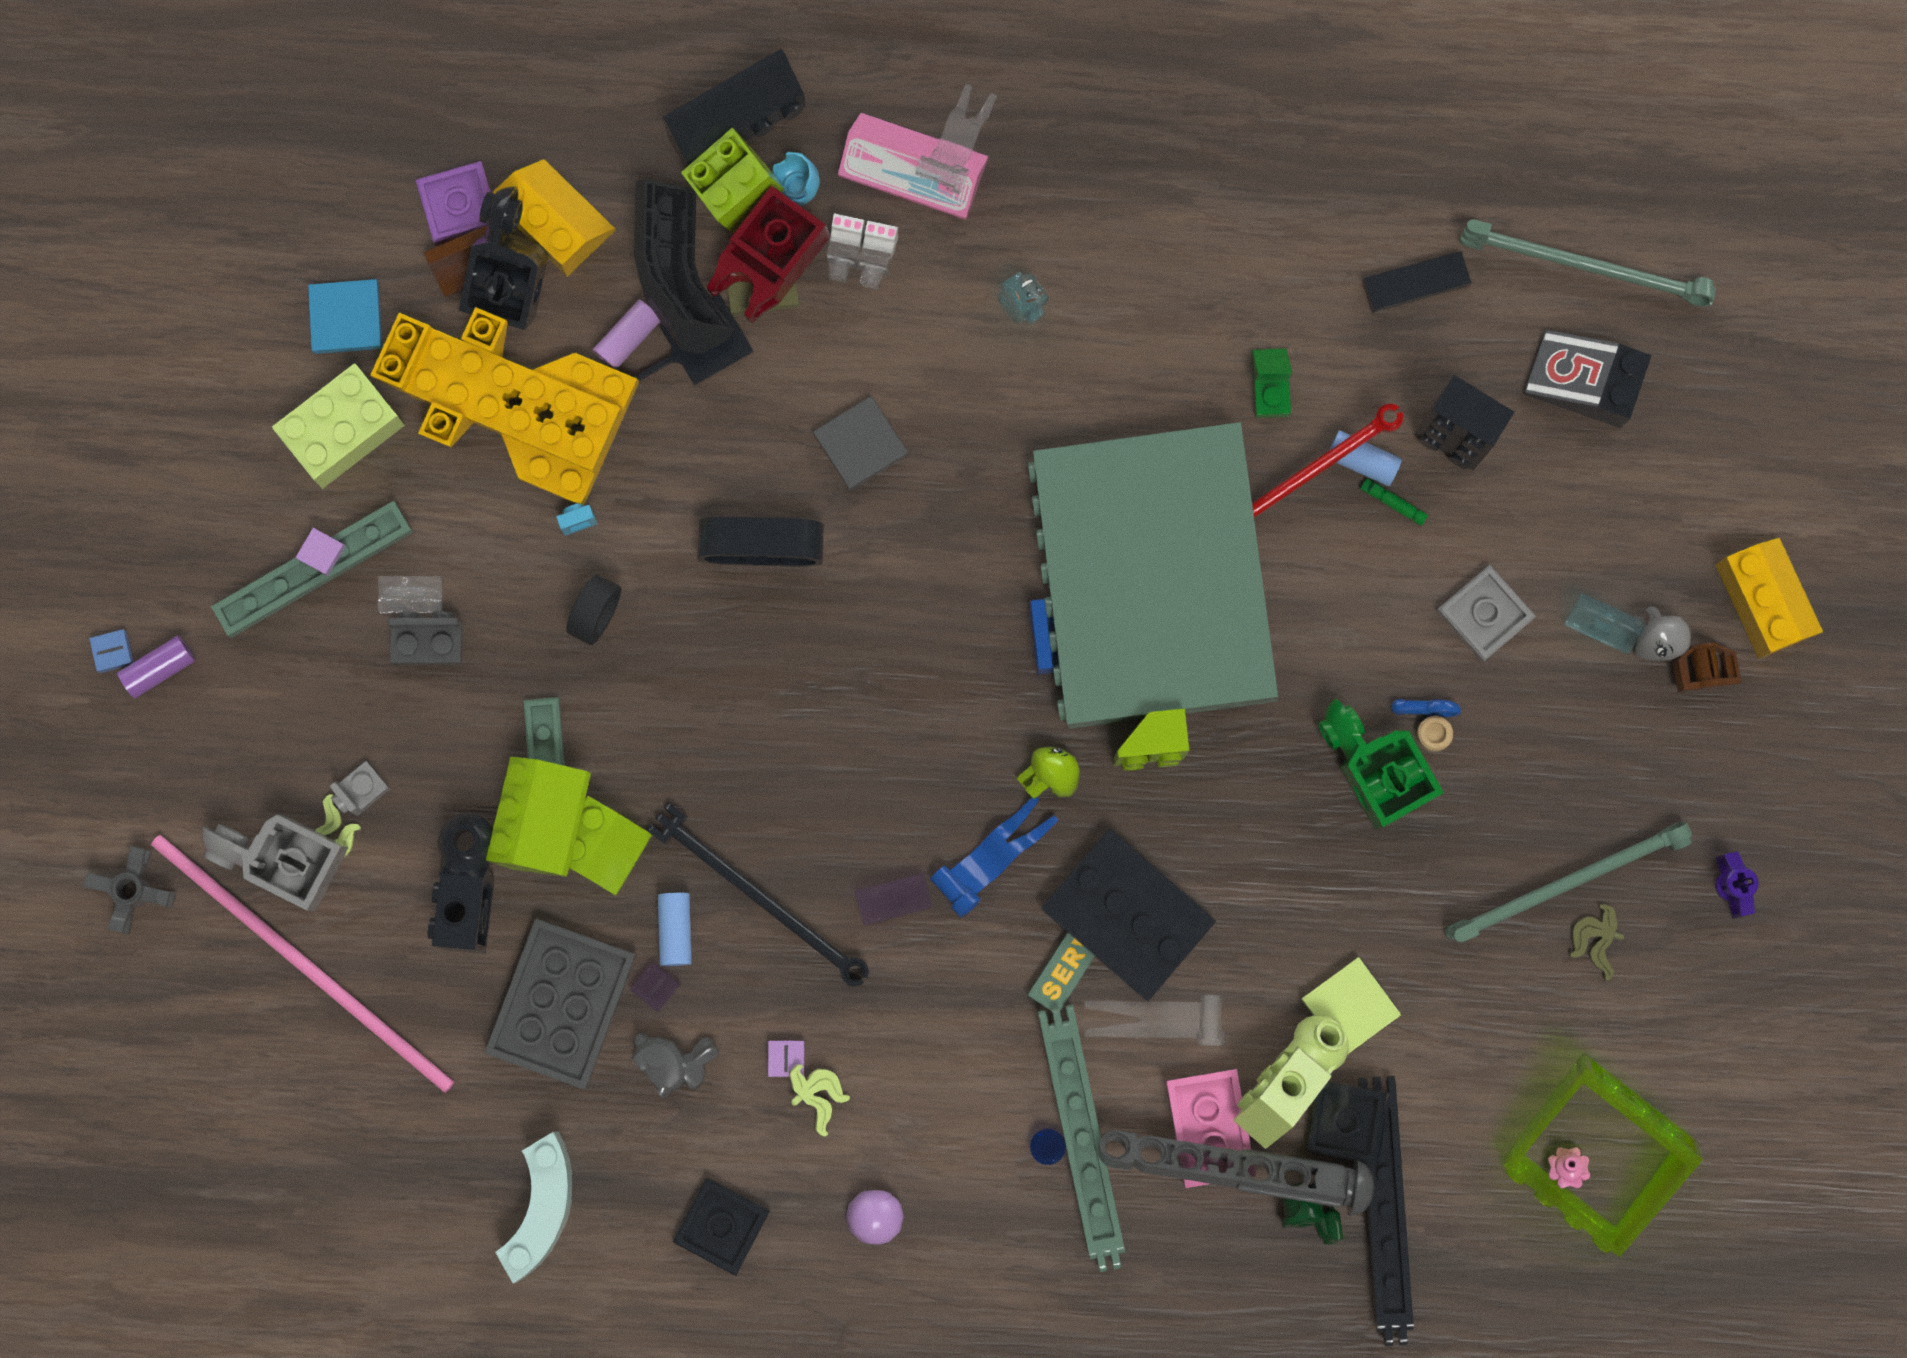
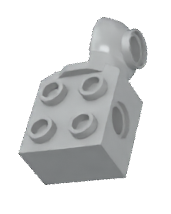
M278 814L264 823L250 847L246 845L249 841L248 837L222 824H218L216 830L206 826L202 828V841L206 849L203 857L229 870H232L235 864L242 867L245 880L307 911L317 910L348 850V847L287 816Z

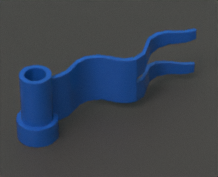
M1032 797L1016 814L995 828L971 854L960 861L955 867L949 870L944 865L930 878L935 886L953 904L951 909L959 918L967 915L981 901L977 894L995 880L1017 856L1035 844L1059 821L1054 815L1026 835L1009 843L1006 842L1040 801L1038 797L1035 799Z

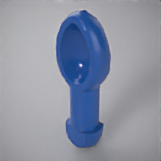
M1398 699L1394 700L1391 704L1392 712L1397 715L1425 714L1430 717H1454L1461 714V707L1449 700L1421 701Z

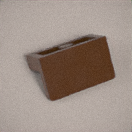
M488 226L423 252L444 297L448 298L463 291L471 246L482 235L486 234Z

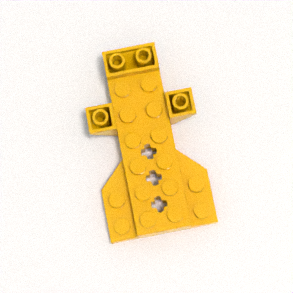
M476 307L461 337L463 341L435 330L428 324L398 313L370 376L431 405L418 434L451 448L473 423L498 433L504 439L516 474L521 481L575 504H583L584 507L640 381L637 378L577 353H572L533 370L504 359L502 356L508 321ZM519 395L518 397L522 400V404L520 406L514 405L510 409V399ZM550 408V411L553 413L552 419L545 418L542 423V418L539 416L540 413ZM582 421L581 424L585 427L584 431H577L572 436V425Z

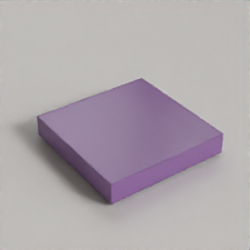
M481 161L416 179L435 246L442 245L487 226V224L479 221L484 197L487 192H491Z

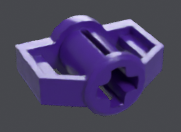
M1738 851L1716 857L1720 875L1716 880L1715 889L1719 897L1728 901L1732 919L1755 914L1753 895L1757 892L1759 886L1756 874L1751 869L1745 867Z

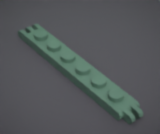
M1071 1004L1067 1005L1065 1010L1068 1020H1061L1059 1007L1052 1008L1054 1023L1048 1024L1045 1010L1038 1011L1089 1258L1090 1260L1097 1258L1101 1273L1107 1271L1104 1258L1106 1256H1111L1114 1270L1121 1268L1119 1254L1125 1253L1108 1168L1098 1155L1101 1135L1074 1007Z

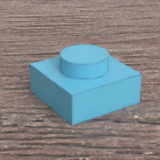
M580 503L565 508L563 510L564 514L556 516L565 536L598 524L590 505L583 507V504Z

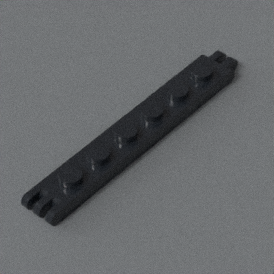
M1377 1076L1372 1077L1373 1090L1390 1093L1379 1165L1365 1163L1373 1174L1375 1186L1372 1202L1367 1208L1376 1332H1383L1385 1347L1393 1346L1392 1331L1398 1332L1399 1346H1407V1331L1414 1329L1396 1080L1395 1076H1387V1090L1382 1091L1381 1077ZM1366 1077L1358 1078V1087L1368 1089Z

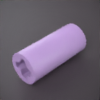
M638 299L592 351L608 367L617 370L661 321L646 303Z

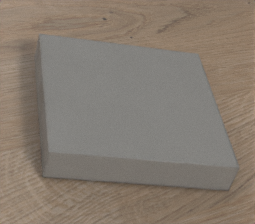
M1491 565L1487 566L1436 610L1482 663L1536 617Z

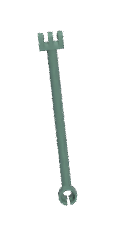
M1475 219L1467 223L1459 237L1461 245L1480 251L1484 244L1679 295L1682 296L1681 299L1687 300L1695 306L1706 307L1714 303L1716 288L1714 287V282L1709 278L1698 277L1693 282H1680L1491 232L1492 224Z
M1683 821L1671 825L1656 833L1653 837L1471 920L1463 919L1445 929V936L1458 942L1467 941L1480 935L1479 931L1658 849L1671 846L1672 850L1684 848L1692 843L1690 837L1693 834L1688 822Z

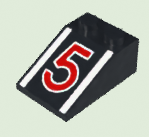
M1545 330L1523 394L1622 428L1631 419L1652 355L1618 343Z

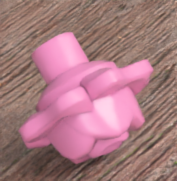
M1559 1147L1556 1150V1156L1552 1155L1548 1158L1550 1165L1549 1178L1551 1180L1558 1179L1557 1184L1560 1188L1571 1186L1578 1189L1582 1186V1180H1588L1590 1177L1588 1171L1589 1158L1583 1155L1580 1156L1581 1151L1577 1147L1572 1149Z

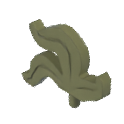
M1602 904L1598 906L1599 909L1603 910L1602 922L1593 917H1585L1573 926L1572 943L1574 951L1569 953V956L1571 958L1582 956L1586 952L1588 938L1600 937L1601 939L1590 949L1589 957L1593 965L1603 972L1604 981H1607L1613 977L1614 970L1606 957L1605 950L1611 945L1613 938L1621 941L1624 939V935L1616 932L1618 923L1614 908Z

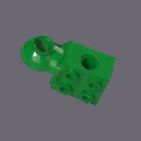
M1335 698L1330 702L1326 709L1324 720L1318 722L1319 730L1332 750L1339 747L1342 749L1346 760L1341 770L1375 830L1385 827L1444 793L1409 731L1395 730L1366 744L1362 738V735L1365 734V729L1354 709L1349 705L1344 707Z

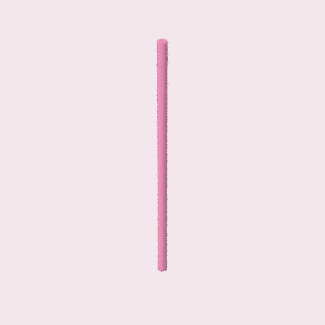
M162 835L157 836L151 843L152 847L444 1093L450 1090L455 1083L180 850Z

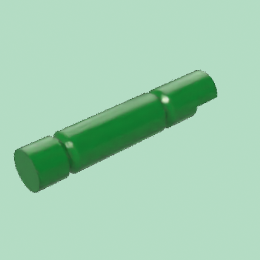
M1366 479L1360 490L1375 499H1379L1380 502L1406 518L1412 519L1419 526H1422L1428 517V514L1417 510V507L1369 479Z

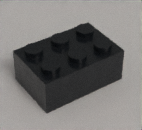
M1454 375L1434 402L1415 435L1421 438L1420 443L1426 448L1433 451H1438L1439 449L1449 455V460L1462 469L1470 468L1474 470L1494 447L1515 411Z

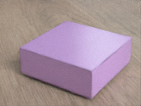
M313 528L295 558L329 576L346 546Z

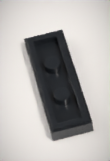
M1462 251L1365 277L1362 280L1372 313L1468 287L1472 283Z

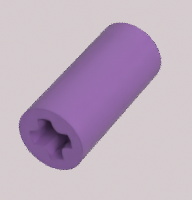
M177 635L117 672L128 693L136 699L194 663L196 659L181 636Z

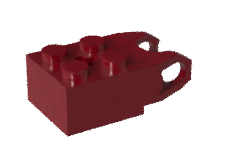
M771 186L729 239L730 243L721 253L715 273L707 286L709 293L716 297L723 290L728 289L737 282L751 284L753 286V294L744 315L746 320L753 324L763 313L777 306L830 239L826 224ZM784 235L786 236L783 241L775 242L776 237L783 238Z

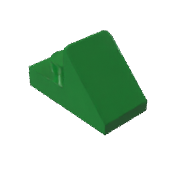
M1287 349L1252 350L1255 418L1290 417L1289 380L1292 375V368Z

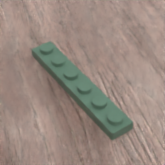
M392 501L331 537L346 547L329 576L294 558L214 604L211 608L227 636L233 638L412 534L413 531L395 501Z

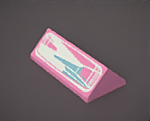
M860 113L848 132L838 176L966 220L987 164L988 156Z

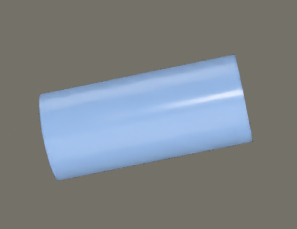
M1339 430L1329 450L1351 435ZM1366 442L1336 463L1386 486H1390L1400 467L1402 458Z
M658 894L660 966L692 965L690 894Z

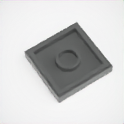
M872 396L813 431V435L849 491L908 456L906 448Z

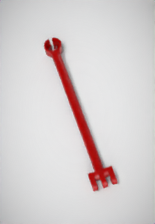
M1391 403L1384 404L1378 409L1376 418L1371 423L1252 503L1254 518L1383 431L1387 433L1397 431L1403 423V412L1396 413L1397 418L1392 423L1386 422L1383 419V415L1387 411L1395 413L1400 407Z

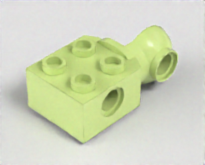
M1315 1015L1306 1017L1297 1025L1294 1039L1289 1046L1278 1055L1272 1066L1268 1065L1256 1079L1258 1084L1253 1090L1250 1089L1238 1102L1237 1106L1241 1110L1233 1121L1265 1149L1294 1127L1332 1077L1330 1075L1332 1071L1344 1063L1349 1052V1040L1342 1025L1326 1016ZM1320 1036L1324 1037L1327 1040L1328 1045H1326L1321 1040Z

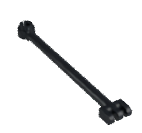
M667 802L664 808L669 814L674 815L672 820L669 821L659 813L655 819L664 825L665 828L660 832L656 826L650 824L646 828L647 831L665 845L672 837L675 838L840 969L841 977L846 984L853 987L864 984L860 978L851 979L849 976L850 968L858 966L862 970L861 976L868 979L869 968L862 959H849L683 828L682 824L688 817Z

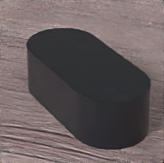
M702 518L699 520L697 559L704 563L717 565L818 566L823 563L824 524L815 520L798 518Z

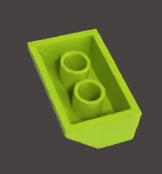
M510 757L486 861L517 871L567 877L591 773L538 759Z

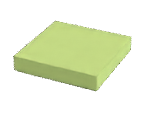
M1359 957L1301 998L1313 1016L1330 1017L1342 1025L1349 1040L1348 1054L1401 1016L1400 1012Z

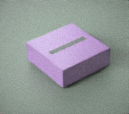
M768 1041V1077H789V1071L796 1064L803 1065L800 1073L804 1076L805 1041Z

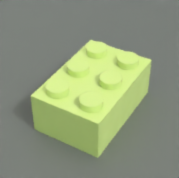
M354 363L273 425L272 428L313 480L323 489L405 425Z

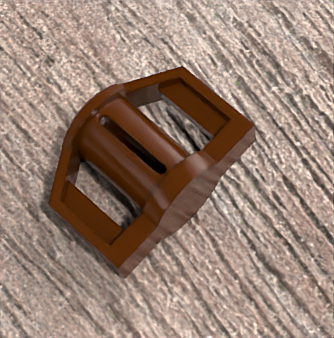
M1716 642L1690 646L1685 654L1677 657L1672 662L1678 693L1703 691L1741 684L1736 652ZM1716 652L1722 655L1726 678L1720 677ZM1690 653L1696 682H1690L1686 657Z

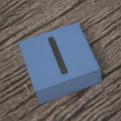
M122 629L89 638L97 672L103 673L129 666L134 662L126 630Z

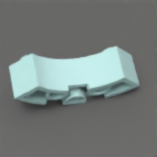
M559 1131L550 1133L522 1150L531 1176L529 1208L516 1234L495 1252L513 1284L532 1273L552 1252L566 1226L572 1204V1167L567 1148Z

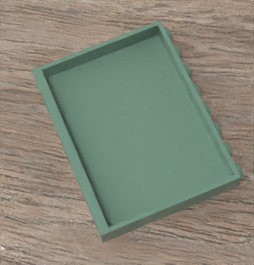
M1241 422L1033 451L1034 461L1028 462L1030 481L1031 483L1037 482L1038 495L1032 496L1034 514L1035 516H1041L1043 529H1037L1036 531L1039 550L1045 549L1047 562L1041 563L1043 584H1050L1051 596L1045 597L1047 618L1054 617L1055 631H1049L1051 651H1058L1059 665H1053L1056 686H1062L1064 699L1058 700L1060 721L1066 720L1069 729L1142 720L1149 712L1185 708V714L1278 702Z

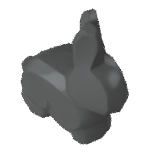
M639 1032L634 1039V1045L637 1050L633 1054L632 1060L654 1083L658 1094L665 1099L672 1091L680 1089L684 1084L691 1090L698 1089L704 1081L706 1074L705 1065L718 1055L719 1050L717 1046L713 1045L712 1039L703 1038L690 1054H684L674 1041L662 1037H648L646 1033Z

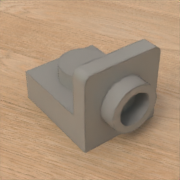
M367 761L340 783L334 782L329 786L335 793L331 799L344 814L349 810L357 816L390 790L389 786Z

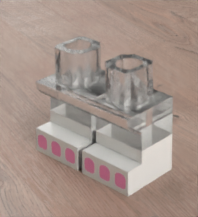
M834 213L830 243L827 249L829 279L842 283L847 282L850 268L862 270L860 285L877 290L883 275L888 276L898 240V227L867 221L865 230L864 220ZM864 233H865V238H864V242H863L862 251L860 252L861 246H862L863 237H864Z

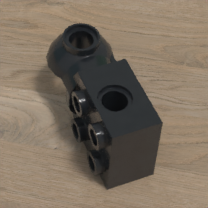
M518 186L501 189L495 194L487 192L484 197L479 221L487 224V232L471 246L459 311L472 315L476 307L507 320L509 326L526 330L536 317L549 254L540 245L528 239L510 234L517 230L523 211V202L518 200Z
M472 813L458 814L449 819L441 828L438 837V851L441 855L440 881L434 883L432 890V903L437 904L435 918H430L427 931L428 939H432L433 947L450 951L486 954L494 891V876L489 872L490 862L486 861L493 828L482 816ZM463 833H472L474 837L473 846L466 851L459 850L458 838ZM464 906L465 915L461 921L456 922L455 912L459 907Z

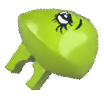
M1043 747L1033 752L1031 766L1016 779L1034 799L1048 787L1051 788V792L1057 797H1070L1078 788L1080 769L1076 758L1069 752L1055 747Z

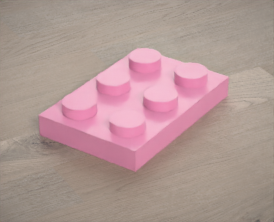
M1237 1069L1165 1081L1176 1140L1240 1151L1242 1149L1251 1150L1249 1134L1233 1121L1241 1110L1237 1104L1242 1098ZM1179 1154L1181 1167L1188 1169L1196 1165V1160L1191 1154ZM1203 1157L1204 1160L1200 1170H1206L1208 1157ZM1219 1160L1217 1164L1219 1172L1225 1173L1227 1170L1225 1161ZM1254 1165L1248 1168V1173L1251 1177L1256 1176ZM1183 1179L1184 1188L1209 1184Z

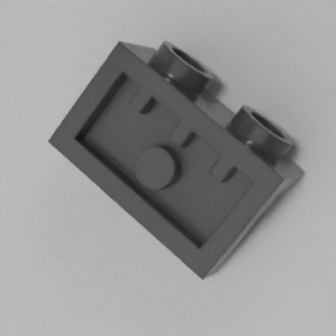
M400 612L397 613V618H388V626L391 628L390 663L392 665H462L463 623L458 618H454L453 613L434 612L432 613V618H419L418 613Z

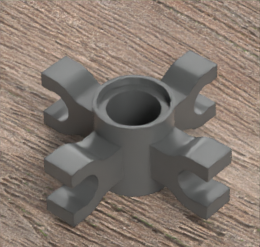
M131 846L125 873H121L113 879L91 873L86 874L83 887L108 892L112 900L116 902L115 911L111 917L108 930L129 934L135 907H140L146 902L173 908L176 894L150 888L148 881L143 878L151 857V851ZM134 881L137 887L136 894L127 900L123 894L124 887L128 882Z

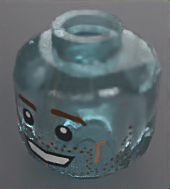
M1018 272L999 286L1001 292L998 296V301L1013 322L1021 323L1026 320L1030 325L1046 314L1043 307L1048 303L1049 296L1033 274L1023 275L1022 272Z

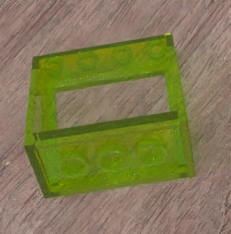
M1583 1053L1504 1156V1166L1507 1168L1505 1173L1514 1182L1521 1186L1526 1183L1536 1191L1534 1196L1548 1208L1554 1205L1563 1212V1219L1577 1231L1583 1228L1592 1235V1242L1606 1254L1612 1251L1618 1257H1621L1704 1159L1697 1140L1590 1056ZM1582 1084H1585L1671 1152L1616 1226L1566 1187L1560 1188L1557 1180H1551L1545 1170L1525 1155Z

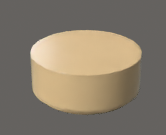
M1428 717L1417 728V741L1423 749L1429 752H1439L1451 743L1453 739L1452 726L1443 717Z

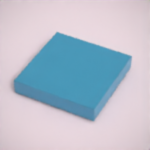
M377 279L308 285L311 347L314 354L383 348L380 291Z

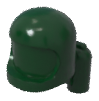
M1303 1182L1292 1184V1186H1299ZM1281 1198L1285 1219L1281 1221L1282 1229L1314 1226L1319 1237L1323 1238L1324 1245H1333L1339 1243L1338 1241L1344 1240L1340 1213L1333 1206L1326 1207L1324 1211L1322 1204Z

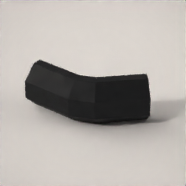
M646 179L637 180L635 191L634 259L644 298L681 351L702 354L727 341L734 329L700 283L695 264L696 192L694 189Z

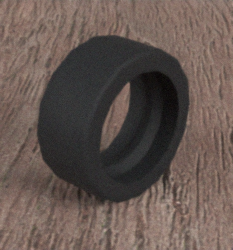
M597 574L591 577L573 606L567 622L566 632L589 645L595 644L613 617L621 596V587Z

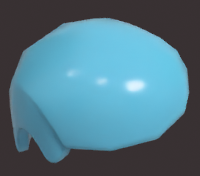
M787 152L785 160L773 165L772 173L785 189L781 193L799 206H804L815 197L819 189V172L815 165L802 153Z

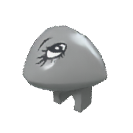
M1652 606L1646 609L1650 616L1648 625L1645 624L1643 617L1635 616L1632 618L1639 634L1635 648L1636 656L1651 661H1667L1685 654L1689 649L1691 630L1683 618L1679 616H1661L1658 608Z

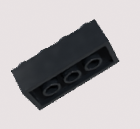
M781 48L663 116V121L670 143L685 167H688L731 128L735 129L746 141L753 136H764L773 129L774 124L784 118L785 120L795 118L802 112V108L806 106L805 96Z

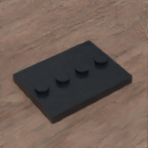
M1110 828L1040 908L1146 1002H1149L1216 922L1214 918Z

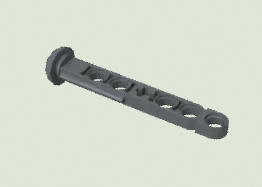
M1124 1131L1107 1132L1101 1138L1098 1148L1100 1160L1106 1166L1132 1171V1168L1135 1167L1142 1173L1238 1188V1191L1334 1207H1341L1343 1205L1347 1206L1348 1216L1359 1215L1368 1208L1372 1202L1375 1188L1372 1172L1365 1163L1359 1160L1355 1161L1352 1169L1344 1168V1165L1248 1149L1240 1151L1154 1136H1145L1137 1139L1136 1133ZM1111 1141L1119 1142L1123 1145L1125 1153L1119 1157L1111 1156L1107 1153L1105 1145ZM1147 1147L1155 1148L1159 1151L1161 1158L1155 1163L1147 1162L1142 1158L1141 1151ZM1182 1153L1191 1154L1196 1160V1165L1188 1169L1183 1168L1178 1164L1176 1157ZM1203 1157H1208L1206 1170H1200L1204 1160ZM1219 1160L1225 1161V1166L1227 1167L1225 1173L1219 1172V1166H1217ZM1252 1165L1263 1166L1267 1171L1268 1177L1264 1180L1253 1179L1248 1173V1168ZM1287 1171H1296L1303 1177V1183L1299 1186L1289 1185L1284 1179V1174ZM1312 1174L1315 1175L1312 1183V1188H1309L1308 1185L1310 1183Z

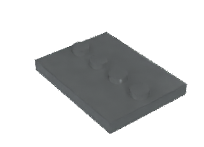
M535 919L485 1054L587 1090L636 955Z

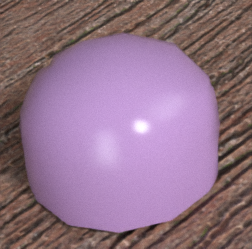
M869 1190L859 1193L848 1204L845 1218L849 1232L860 1242L879 1245L890 1242L901 1231L904 1214L901 1203L891 1193L882 1190Z

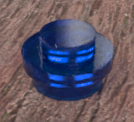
M1042 1129L1031 1139L1030 1152L1033 1158L1041 1164H1055L1065 1154V1140L1059 1132L1053 1129Z

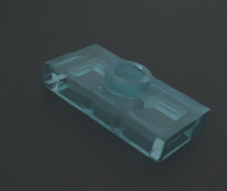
M1581 593L1566 618L1565 626L1629 654L1642 633L1645 622Z

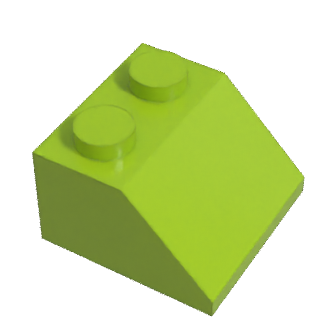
M587 796L569 868L617 896L653 835L607 806Z

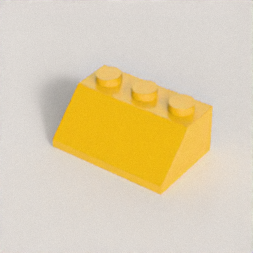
M544 159L514 171L492 192L495 194L501 189L518 186V200L523 202V211L517 229L530 241L540 245L549 254L548 259L567 277L616 231Z
M1780 538L1756 544L1727 556L1715 564L1758 659L1823 632Z

